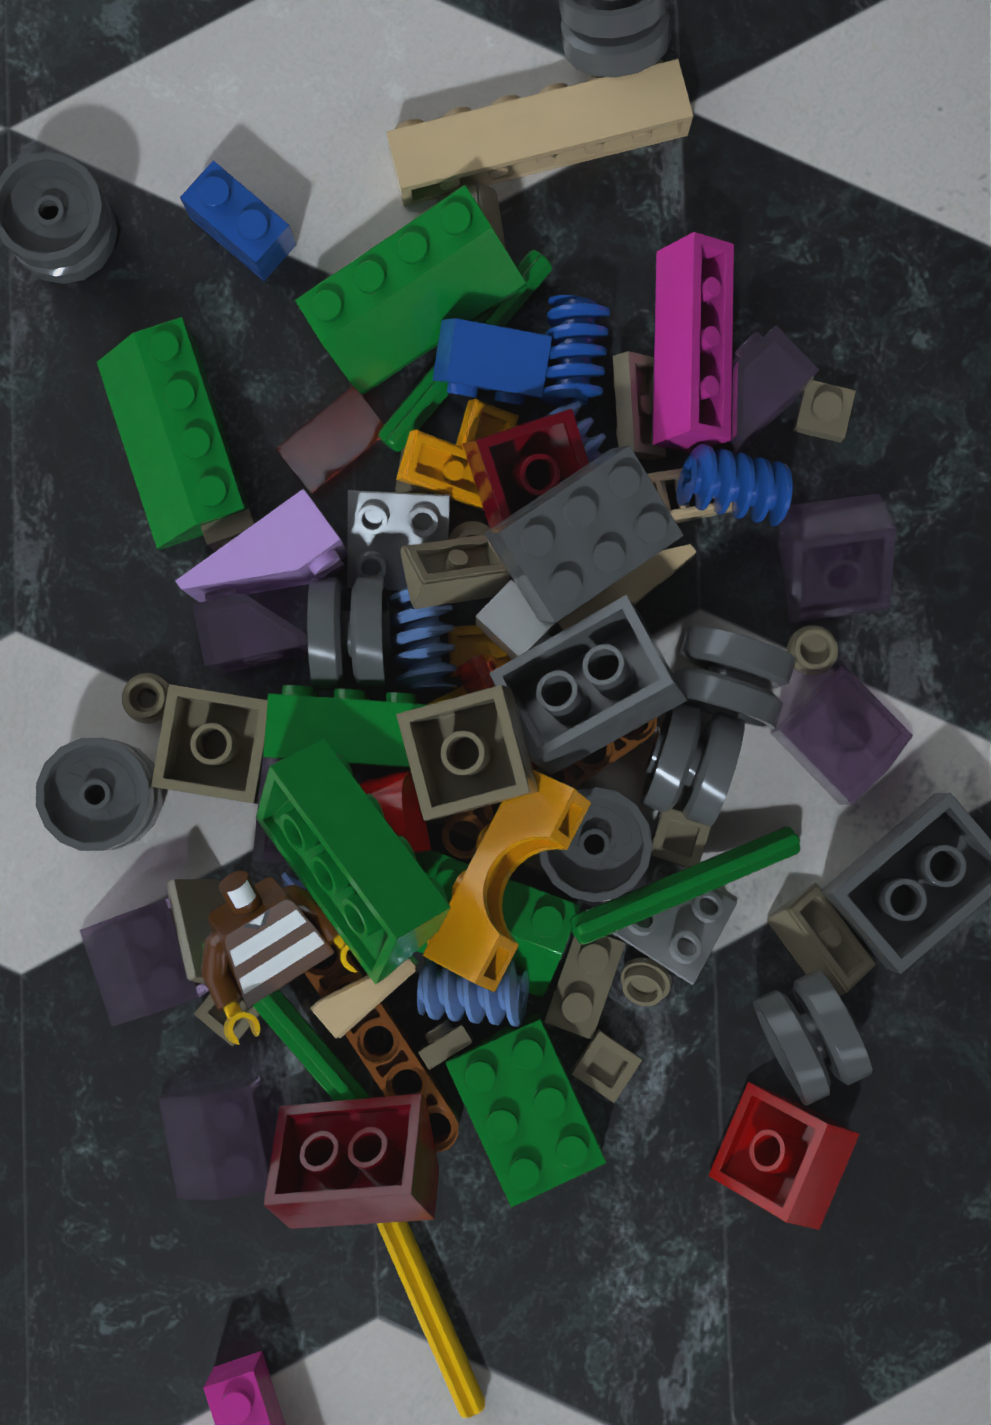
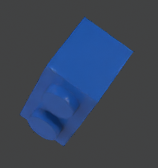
M214 160L180 196L190 219L263 281L270 276L296 246L290 225Z
M457 318L444 319L441 321L432 381L448 383L447 393L477 398L478 389L496 392L494 400L496 402L524 406L525 397L542 398L552 336Z

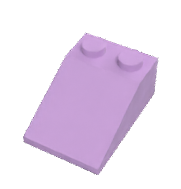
M302 489L175 581L181 590L198 602L307 585L310 583L311 578L334 577L345 567L342 560L347 557V550L309 495Z

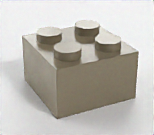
M169 684L151 787L259 804L270 762L269 758L263 757L267 700Z
M499 685L396 714L424 821L440 819L539 792L511 688Z

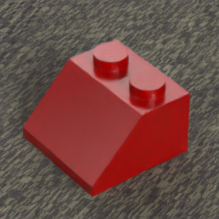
M748 1082L708 1176L786 1223L820 1230L860 1134L815 1110Z

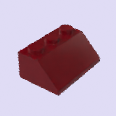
M572 408L463 443L490 529L589 464Z
M420 1093L279 1106L264 1206L290 1229L435 1220L439 1164L426 1098Z

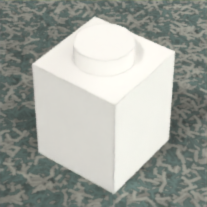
M512 580L476 615V626L512 660L552 637L550 634L554 631L556 624L539 621Z

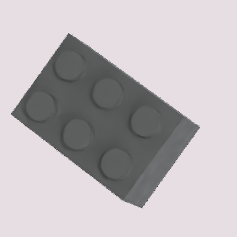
M630 445L608 450L484 533L538 620L552 623L558 622L684 536Z
M627 595L489 673L495 686L503 685L512 689L528 753L532 761L550 776L687 701L642 615Z
M934 793L826 885L821 892L885 968L902 974L991 897V839L951 793Z

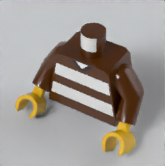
M245 871L233 872L220 882L219 890L226 903L211 911L208 916L212 933L204 940L201 974L218 1011H225L228 1018L224 1024L226 1038L233 1044L240 1045L233 1031L235 1022L240 1018L246 1019L255 1037H258L260 1033V1024L254 1015L243 1012L239 1003L243 1001L247 1008L251 1007L334 954L330 946L331 944L335 943L339 947L340 961L343 966L351 972L356 973L357 971L346 959L349 947L307 889L296 884L281 888L273 877L265 878L254 885L249 874Z

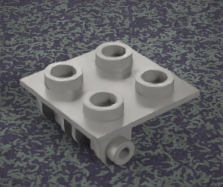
M348 490L347 588H352L358 577L384 576L387 590L401 591L407 588L400 553L401 547L448 540L450 495Z
M650 856L647 870L636 886L628 890L627 893L684 868L676 863ZM715 889L612 934L618 936L639 952L644 953L650 959L658 962L679 978L693 985L735 909L737 902Z

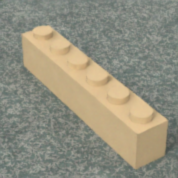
M660 59L655 65L636 74L616 78L591 76L587 82L571 86L565 83H555L543 88L539 94L523 98L517 95H507L496 99L490 106L474 110L469 107H459L448 111L442 118L426 122L421 119H410L398 124L394 130L386 131L403 206L436 199L439 196L458 190L464 185L468 186L476 182L489 186L688 136L693 112L679 60L663 62Z

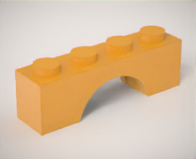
M535 770L533 772L539 792L501 802L492 822L487 824L480 832L476 844L477 851L467 870L457 877L453 885L452 899L449 903L451 908L439 931L427 941L428 945L422 955L494 993L519 946L509 932L503 916V895L509 878L515 869L532 855L547 850H568L591 805V802L576 789Z

